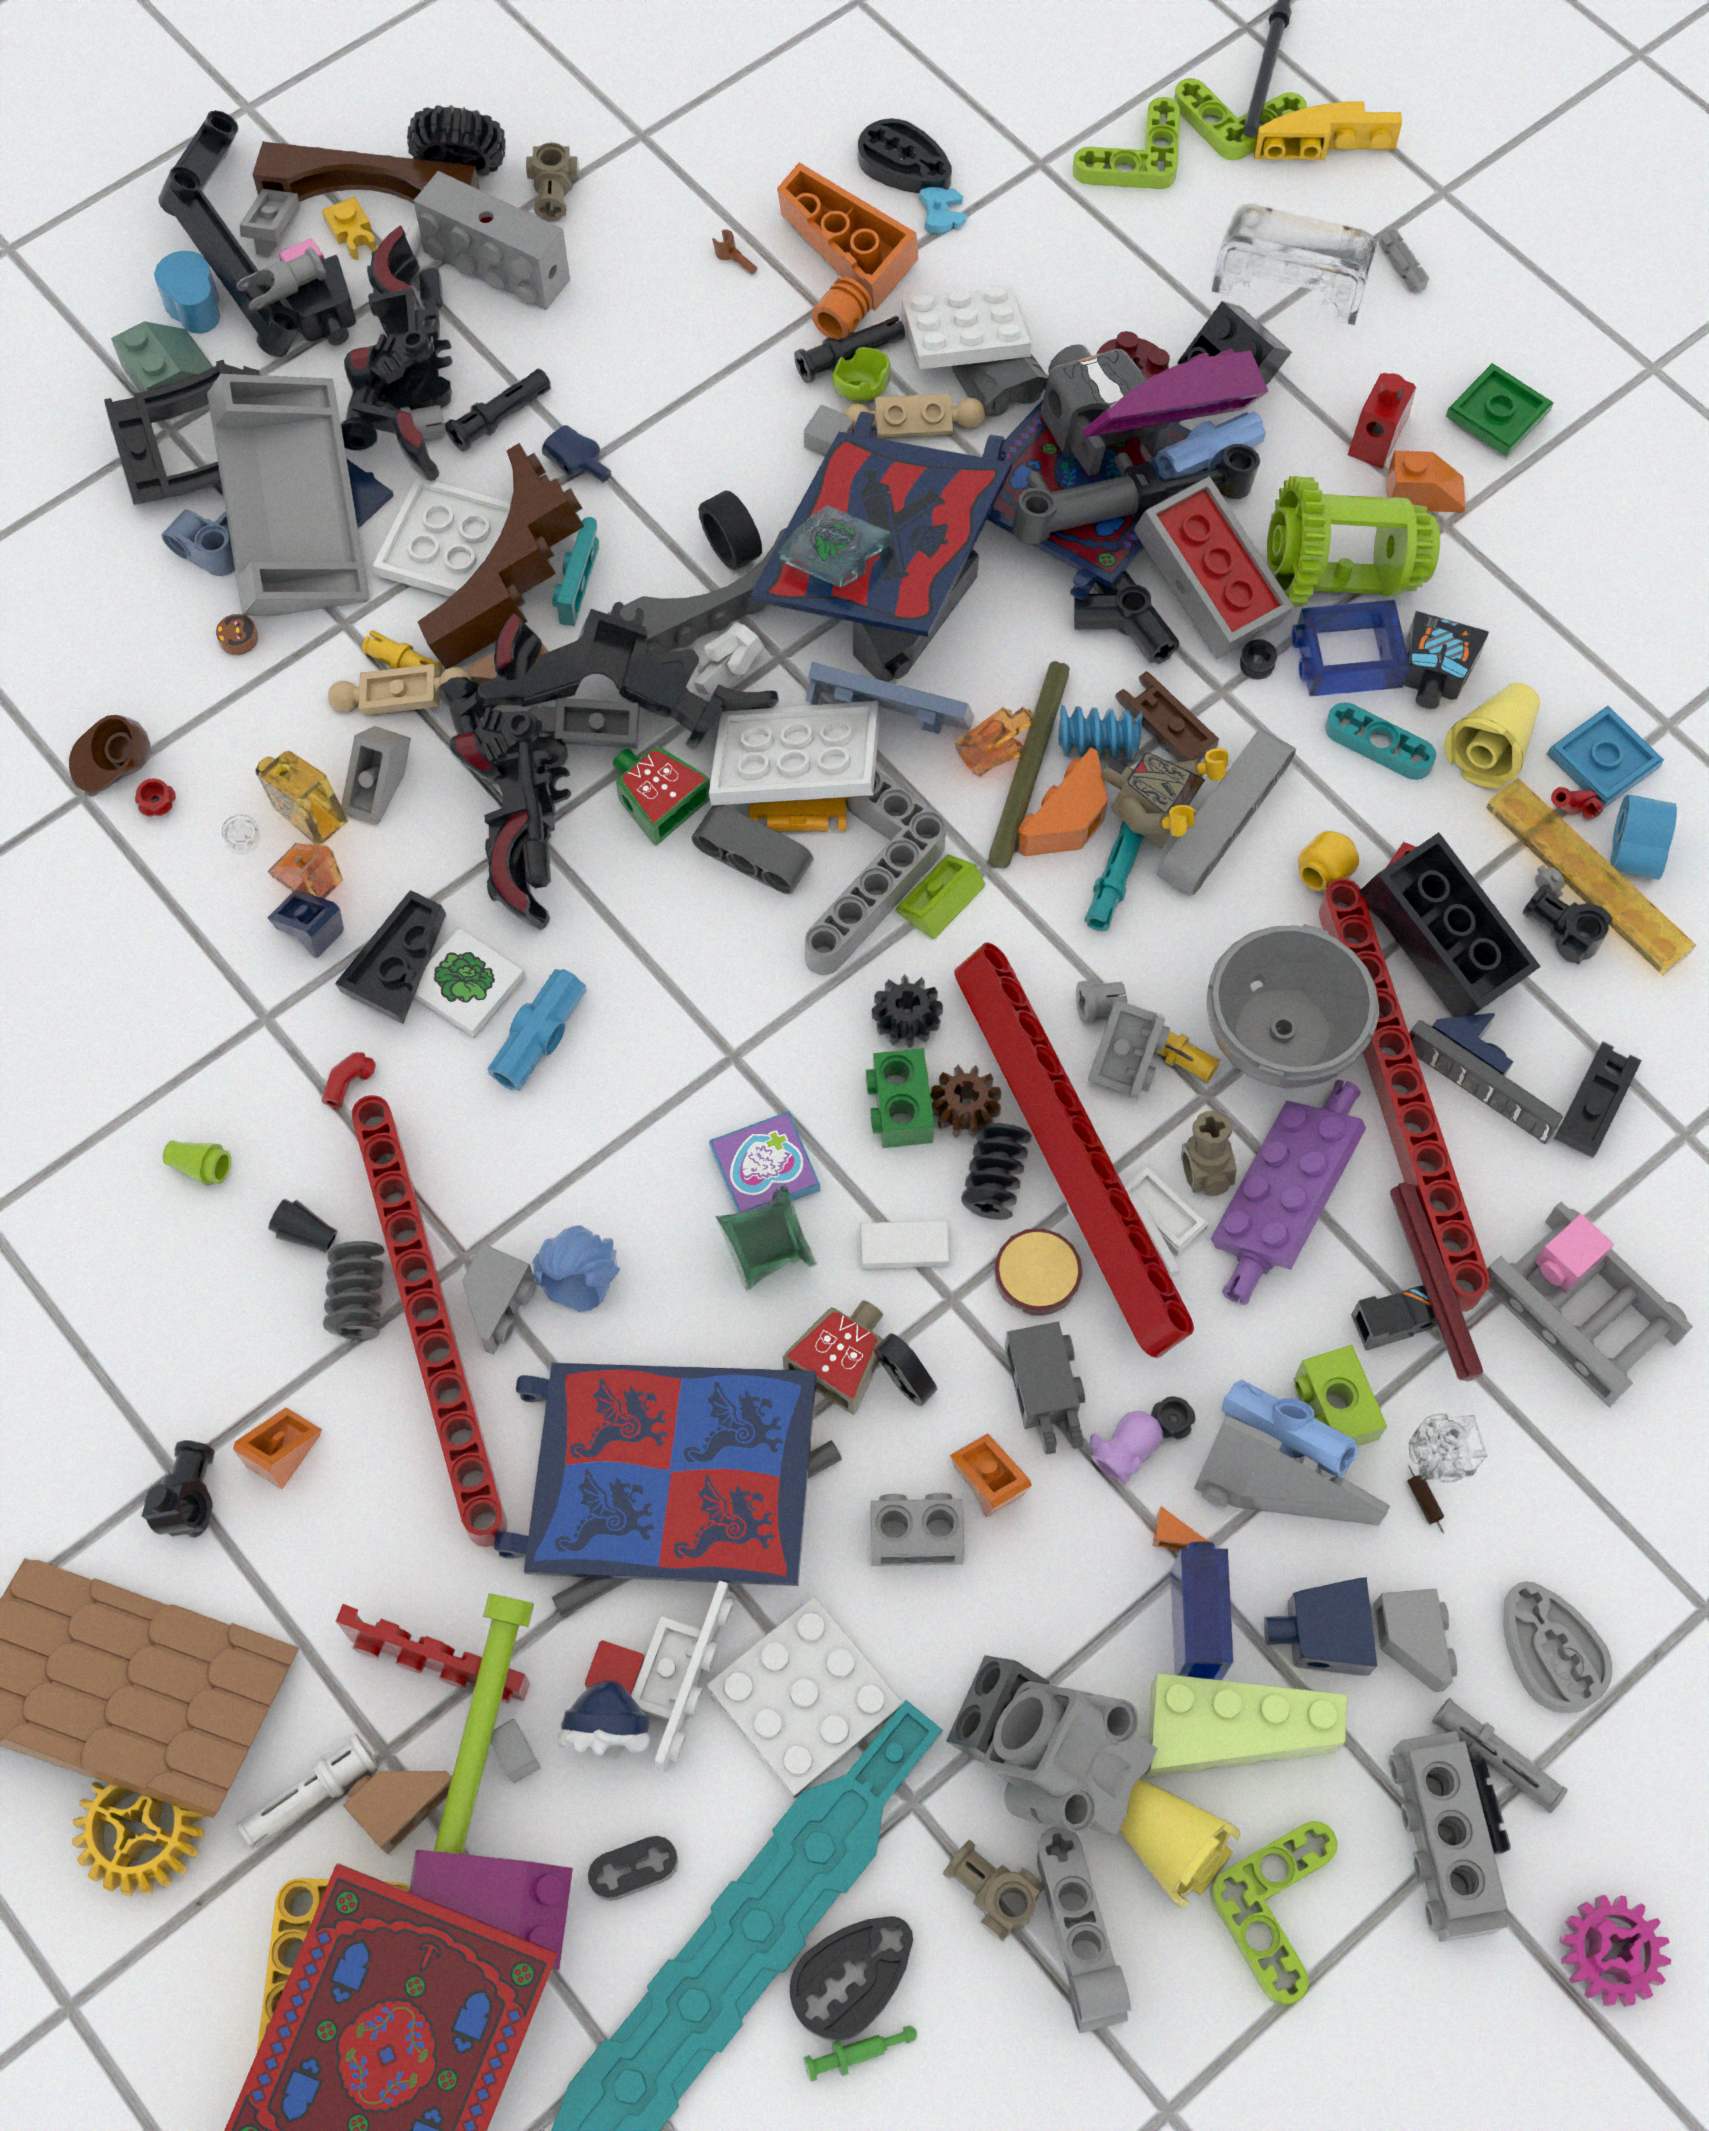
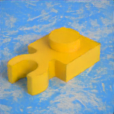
M355 196L322 209L324 221L337 243L340 245L347 242L349 254L353 259H359L357 247L360 245H367L371 252L377 250L374 236L371 233L370 221Z

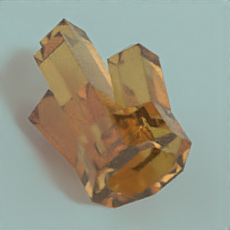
M1002 707L955 742L958 754L973 774L981 777L992 768L1021 756L1022 743L1016 740L1015 737L1033 724V713L1022 707L1012 714L1011 710Z

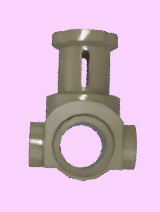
M550 142L541 146H533V156L526 157L527 179H534V188L538 193V199L534 203V211L543 220L558 221L566 215L567 205L563 199L572 189V179L579 178L578 156H571L570 147L562 146L558 143ZM550 203L554 205L553 210H550Z
M1206 1111L1199 1114L1197 1120L1194 1121L1192 1127L1193 1136L1189 1138L1187 1143L1182 1144L1181 1160L1192 1192L1204 1191L1208 1196H1217L1226 1192L1230 1185L1235 1184L1236 1164L1231 1143L1228 1140L1232 1134V1123L1225 1115H1221L1216 1111Z
M968 1840L950 1861L943 1875L948 1879L954 1877L975 1895L973 1904L985 1913V1917L980 1923L993 1936L1003 1942L1013 1930L1021 1929L1029 1923L1035 1909V1902L1045 1886L1038 1878L1024 1868L1019 1873L1011 1872L1004 1865L996 1869L974 1850L975 1844ZM1010 1892L1021 1895L1027 1906L1025 1912L1017 1917L1005 1915L999 1906V1900L1003 1895Z

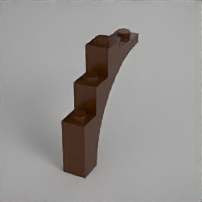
M520 443L506 450L513 469L514 490L510 511L498 540L485 561L469 580L442 605L418 621L427 645L445 669L457 665L495 642L500 630L513 612L524 623L528 622L521 609V606L526 604L522 594L556 574L549 560L555 556L551 547L584 527L577 513L583 508L572 489L570 488L564 492L556 478L550 481L537 455L532 453L528 456Z

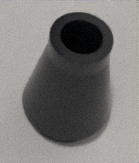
M283 1199L278 1205L268 1226L270 1231L276 1233V1239L318 1249L324 1253L330 1249L338 1232L337 1229L329 1226L298 1200L291 1202L287 1199Z

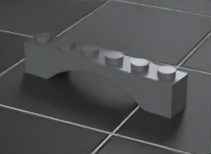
M786 528L779 532L773 547L757 566L745 576L726 587L707 594L687 598L662 599L642 596L623 605L620 615L624 620H633L637 608H641L644 612L642 626L646 627L648 636L646 639V656L670 652L678 647L689 646L697 638L714 630H722L732 621L747 614H755L768 605L751 601L750 594Z

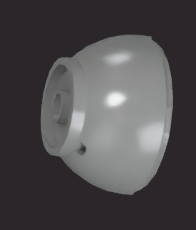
M1306 924L1303 927L1290 925L1261 929L1251 932L1233 943L1215 963L1208 984L1206 1000L1209 1025L1220 1050L1235 1067L1248 1077L1267 1085L1286 1089L1313 1086L1326 1082L1348 1069L1369 1045L1380 1014L1375 984L1368 968L1358 956L1338 939L1328 935L1329 931ZM1258 980L1263 983L1262 987L1252 991L1251 983ZM1276 1027H1284L1290 1033L1282 1035L1277 1032Z

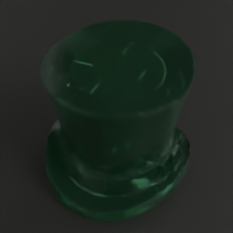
M785 1184L775 1189L772 1201L767 1202L763 1207L740 1213L715 1216L746 1292L789 1262L796 1263L803 1260L810 1267L817 1265L812 1250L802 1232L794 1204Z

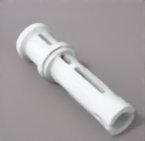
M357 1733L350 1737V1743L327 1760L321 1757L315 1761L316 1764L312 1766L314 1771L305 1776V1778L266 1803L255 1813L237 1823L241 1835L252 1849L258 1847L271 1835L290 1824L328 1796L332 1798L335 1796L340 1797L345 1793L344 1787L367 1771L374 1773L379 1769L371 1752Z

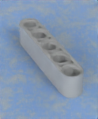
M1259 729L1194 816V826L1187 827V832L1178 837L1167 852L1158 868L1157 875L1191 896L1196 894L1287 770L1296 753V748L1264 729Z

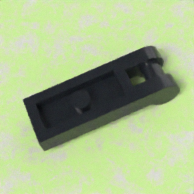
M1604 1041L1601 1042L1554 1137V1139L1592 1158L1598 1152L1642 1061L1631 1054L1627 1058L1613 1051L1614 1046ZM1607 1066L1619 1072V1076L1604 1070V1067Z

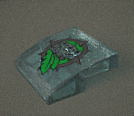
M827 505L809 517L795 530L778 551L777 560L842 588L865 574L867 559L890 547L891 532Z

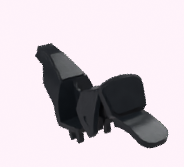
M616 602L613 605L610 615L591 609L578 640L540 655L522 679L484 682L478 687L475 695L476 702L481 706L521 705V707L557 700V698L574 696L585 677L591 674H601L614 682L616 688L619 689V694L632 703H638L640 707L649 712L667 718L671 716L688 729L691 733L685 745L690 748L692 746L698 747L722 711L772 708L779 702L777 691L742 692L726 688L718 684L708 701L690 692L686 686L699 663V657L695 651L687 649L646 656V639L648 636L646 627L642 626L644 612L641 608H637L633 620H624L620 615V610L623 608L622 602Z

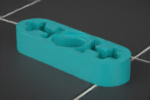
M1338 703L1329 711L1325 731L1333 741L1409 779H1422L1431 772L1436 759V751L1428 741L1352 703ZM1344 718L1351 721L1345 728L1338 725ZM1363 726L1365 727V731L1363 737L1361 738L1357 735L1358 732L1360 733L1361 728ZM1374 734H1383L1389 738L1391 745L1386 748H1378L1370 742L1369 737ZM1399 744L1403 746V748L1400 749L1399 755L1397 756L1395 755V752ZM1415 754L1422 757L1417 764L1410 761Z

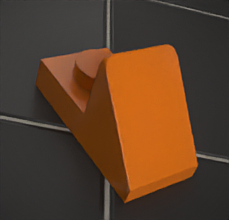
M988 1433L950 1455L954 1468L975 1491L985 1517L1021 1498L1032 1486L1030 1479Z

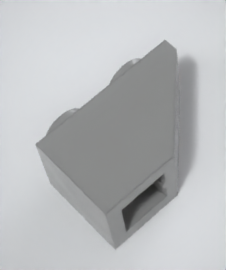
M482 1243L462 1283L486 1352L494 1355L499 1344H506L510 1339L516 1323L513 1318L520 1305L526 1306L534 1293L536 1282L533 1281L534 1277L530 1264Z
M1437 1589L1381 1593L1373 1603L1381 1650L1432 1691H1444L1453 1683L1452 1677L1457 1676V1660L1453 1648L1447 1649L1444 1630L1449 1629V1614L1445 1602H1439Z

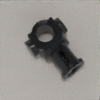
M1543 884L1532 896L1522 914L1526 917L1532 915L1551 928L1550 936L1556 939V947L1559 954L1568 962L1579 965L1582 960L1590 959L1596 954L1609 930L1612 917L1604 908L1594 906L1591 903L1578 905L1574 902L1569 906L1549 892L1550 887ZM1578 931L1588 933L1591 938L1581 935Z
M183 1440L176 1443L174 1453L176 1460L172 1474L164 1476L162 1483L154 1486L148 1492L141 1517L147 1520L149 1527L155 1533L160 1535L169 1534L172 1537L187 1534L195 1538L206 1531L213 1508V1502L207 1491V1485L203 1482L207 1466L213 1463L215 1451L210 1446L191 1440Z

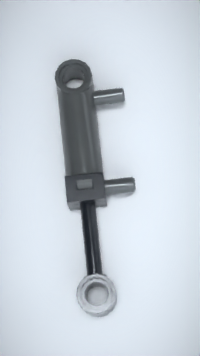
M1232 444L1223 451L1220 463L1214 469L1160 480L1151 462L1134 466L1127 453H1119L1116 455L1114 463L1122 477L1050 492L1040 472H1031L1026 478L1030 488L1024 490L1019 495L1012 526L1013 533L1019 540L1025 543L1039 544L1046 541L1050 533L1128 515L1131 516L1134 522H1138L1143 513L1162 502L1165 495L1181 492L1209 476L1221 495L1231 499H1241L1251 492L1260 464V457L1248 445Z

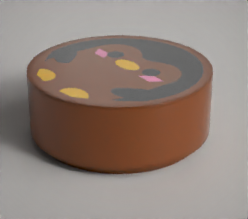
M242 614L229 615L217 625L216 636L221 648L229 654L240 655L247 653L254 648L258 641V633L254 622L249 617L242 616Z

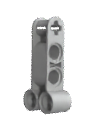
M1052 1827L1047 1829L1040 1838L1037 1866L1041 1881L1045 1886V1896L1070 1984L1068 1994L1078 2032L1083 2033L1127 2022V2011L1131 2010L1127 1985L1121 1967L1115 1965L1081 1841L1074 1832ZM1059 1846L1060 1851L1067 1854L1065 1862H1059L1056 1855H1051L1053 1847ZM1067 1892H1074L1084 1899L1085 1906L1078 1911H1069L1061 1906L1059 1898ZM1080 1940H1088L1096 1945L1099 1954L1092 1960H1083L1074 1954L1072 1946Z

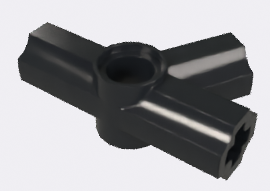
M1126 570L1111 588L1096 581L1093 588L1098 594H1088L1084 600L1074 597V629L1117 628L1122 634L1131 637L1149 663L1155 662L1160 664L1170 659L1171 655L1179 648V640L1152 606L1150 592L1145 587L1136 585Z

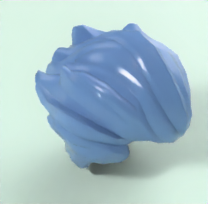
M581 1225L564 1229L555 1238L546 1239L543 1242L539 1253L536 1254L532 1262L534 1265L533 1277L551 1301L573 1308L578 1312L590 1311L604 1301L610 1287V1282L620 1271V1267H617V1251L613 1249L614 1242L611 1238H604L602 1241L599 1235H593L591 1231Z

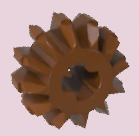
M958 1064L954 1068V1077L942 1072L939 1076L940 1085H933L931 1088L930 1096L934 1100L931 1103L933 1115L939 1116L938 1126L940 1129L953 1125V1135L955 1138L961 1134L962 1129H967L969 1135L974 1138L977 1136L978 1126L982 1127L992 1124V1117H998L1001 1113V1105L998 1103L1002 1094L1000 1087L992 1086L994 1078L991 1073L978 1077L979 1068L976 1065L970 1069V1073H964ZM962 1098L970 1099L969 1104H962Z

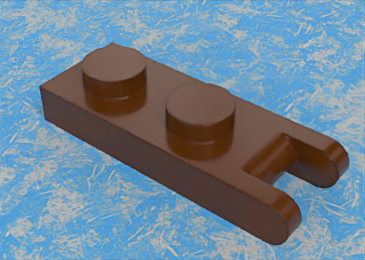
M1146 671L1139 676V682L1146 690L1136 698L1125 689L1116 693L1115 697L1118 703L1125 710H1129L1135 719L1138 713L1142 711V726L1180 762L1195 759L1201 760L1205 757L1206 752L1217 748L1219 738L1149 672Z

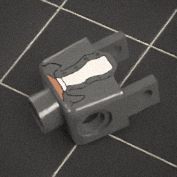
M1077 344L1064 348L1051 360L1048 367L1049 375L1042 402L1041 415L1062 454L1066 457L1075 455L1088 476L1099 473L1107 445L1138 437L1151 457H1156L1157 452L1164 449L1170 428L1167 423L1086 438L1082 431L1116 401L1148 380L1125 351L1115 349L1092 356L1085 346Z

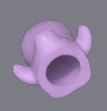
M1134 1411L1127 1413L1118 1423L1110 1440L1104 1441L1098 1434H1092L1090 1437V1447L1093 1451V1461L1105 1474L1126 1485L1130 1481L1131 1474L1136 1473L1140 1469L1141 1463H1144L1162 1443L1163 1431L1160 1423L1146 1412Z

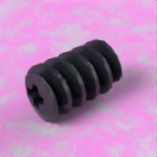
M1004 1123L987 1124L978 1129L976 1137L978 1142L974 1145V1158L970 1161V1174L966 1176L965 1181L967 1189L963 1191L961 1202L968 1210L980 1217L1002 1220L1013 1216L1011 1211L1003 1206H1012L1017 1202V1196L1007 1190H1017L1020 1188L1021 1181L1013 1175H1019L1024 1172L1025 1166L1016 1159L1027 1158L1028 1149L1021 1144L1031 1142L1032 1134L1029 1131Z

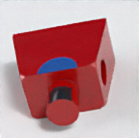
M1381 373L1360 413L1348 456L1383 469L1409 418L1416 391L1414 383L1404 380L1402 376L1395 373ZM1376 423L1383 426L1384 434L1374 435L1371 433Z

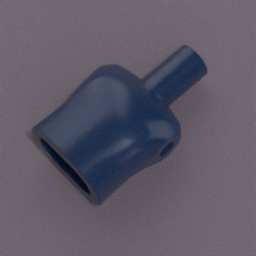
M564 425L553 432L542 446V454L554 462L567 475L574 476L586 470L602 483L606 482L611 475V470L597 460L600 456L598 443L591 438L579 434L568 425Z

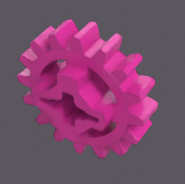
M1606 1895L1595 1898V1909L1587 1901L1579 1905L1577 1908L1582 1919L1573 1915L1568 1917L1565 1923L1573 1931V1934H1565L1559 1939L1561 1944L1570 1947L1571 1953L1560 1959L1562 1964H1574L1576 1971L1569 1978L1571 1983L1584 1980L1587 1983L1584 1996L1589 1999L1601 1992L1603 2005L1608 2007L1615 2005L1618 1996L1624 2007L1635 2004V1993L1642 2000L1651 1998L1653 1993L1648 1983L1655 1986L1664 1984L1666 1979L1657 1969L1658 1967L1671 1965V1959L1661 1955L1659 1949L1669 1944V1939L1667 1937H1656L1654 1930L1661 1923L1658 1918L1649 1921L1644 1920L1642 1917L1645 1912V1905L1642 1903L1634 1906L1631 1910L1627 1909V1898L1622 1895L1615 1898L1612 1906ZM1606 1918L1622 1920L1631 1927L1629 1929L1617 1927L1611 1919L1607 1920ZM1586 1936L1590 1941L1589 1955L1587 1958L1585 1955L1584 1948ZM1628 1940V1943L1621 1947L1622 1951L1618 1953V1958H1611L1602 1962V1958L1608 1954L1607 1951L1612 1948V1944ZM1642 1944L1645 1950L1644 1965L1640 1961ZM1602 1972L1612 1974L1618 1982L1623 1981L1624 1985L1610 1983L1598 1975Z

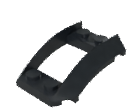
M224 360L216 361V366L196 376L168 386L134 393L135 397L114 402H112L111 398L104 399L110 428L114 436L133 505L187 494L221 482L218 461L194 470L166 476L151 423L170 419L209 404L207 392L220 374L260 375L259 370L246 366L240 369L224 363Z

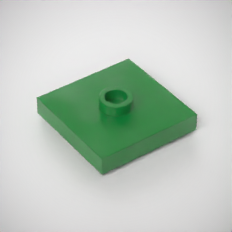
M1491 363L1448 408L1446 417L1508 457L1551 411L1554 402Z

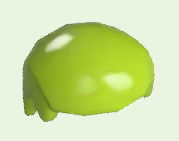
M858 348L851 360L845 361L843 357H840L832 374V383L838 394L854 403L870 402L875 400V397H880L888 387L891 371L890 360L886 354L877 349Z

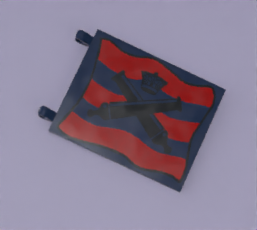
M860 412L853 434L838 432L751 592L750 598L754 602L929 637L1012 470V463L1004 461L1006 449L1002 448L1005 439L1003 436L989 435L982 457L875 438L878 433L877 426L872 425L875 420V414ZM831 518L834 521L854 522L853 525L860 532H865L860 534V539L857 542L861 547L853 546L841 552L840 557L837 554L836 556L830 554L826 562H823L819 557L816 558L818 552L815 551L816 549L812 546V543H805L811 539V534L814 530L811 525L819 526L822 523L830 522ZM830 525L824 526L827 528L822 529L819 535L823 538L829 537L827 539L836 542L837 539L835 544H839V541L850 543V539L855 538L854 534L849 537L848 535L850 534L844 529L841 530Z

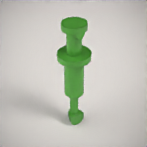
M912 2026L903 2027L902 2033L887 2038L880 2037L878 2034L843 2047L839 2041L833 2042V2053L813 2060L810 2055L803 2057L810 2082L816 2081L817 2074L838 2068L841 2076L849 2074V2066L884 2055L887 2047L904 2041L907 2043L913 2042L917 2037V2031Z

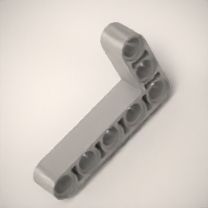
M876 769L873 795L846 797V805L853 815L886 837L890 842L808 930L805 936V960L808 968L818 975H829L837 971L936 863L945 849L946 822L944 818ZM896 811L903 815L891 816L888 813ZM931 834L935 837L931 839H924L920 837V835ZM903 861L909 863L910 865L906 867H898L894 865V863ZM873 889L884 891L881 895H872L868 892ZM848 917L859 920L853 924L842 922L843 919ZM820 946H828L833 950L827 953H820L815 949Z

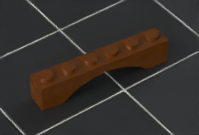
M262 141L252 174L258 195L262 189L297 193L299 202L335 191L372 190L391 194L414 204L413 200L437 171L480 190L476 166L264 141Z

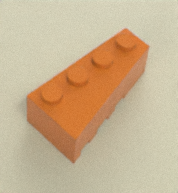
M800 162L777 187L781 215L841 277L852 278L863 285L872 298L873 305L871 308L874 311L917 262L918 246L916 232Z

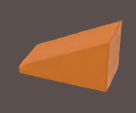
M1160 1506L1157 1513L1152 1546L1209 1557L1213 1544Z

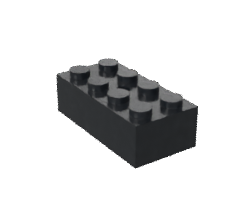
M1439 832L1380 871L1359 890L1453 1017L1475 1015L1541 967Z

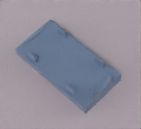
M812 662L808 678L811 682L805 701L811 702V705L818 704L822 691L833 694V698L842 700V703L878 701L879 707L916 716L917 721L924 722L922 730L936 734L940 733L942 724L969 731L971 729L974 714L968 703Z

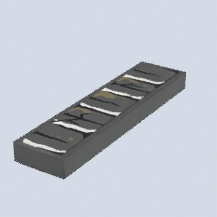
M1418 1020L1411 1029L1409 1035L1417 1058L1544 1144L1547 1143L1563 1119L1562 1114L1424 1021Z

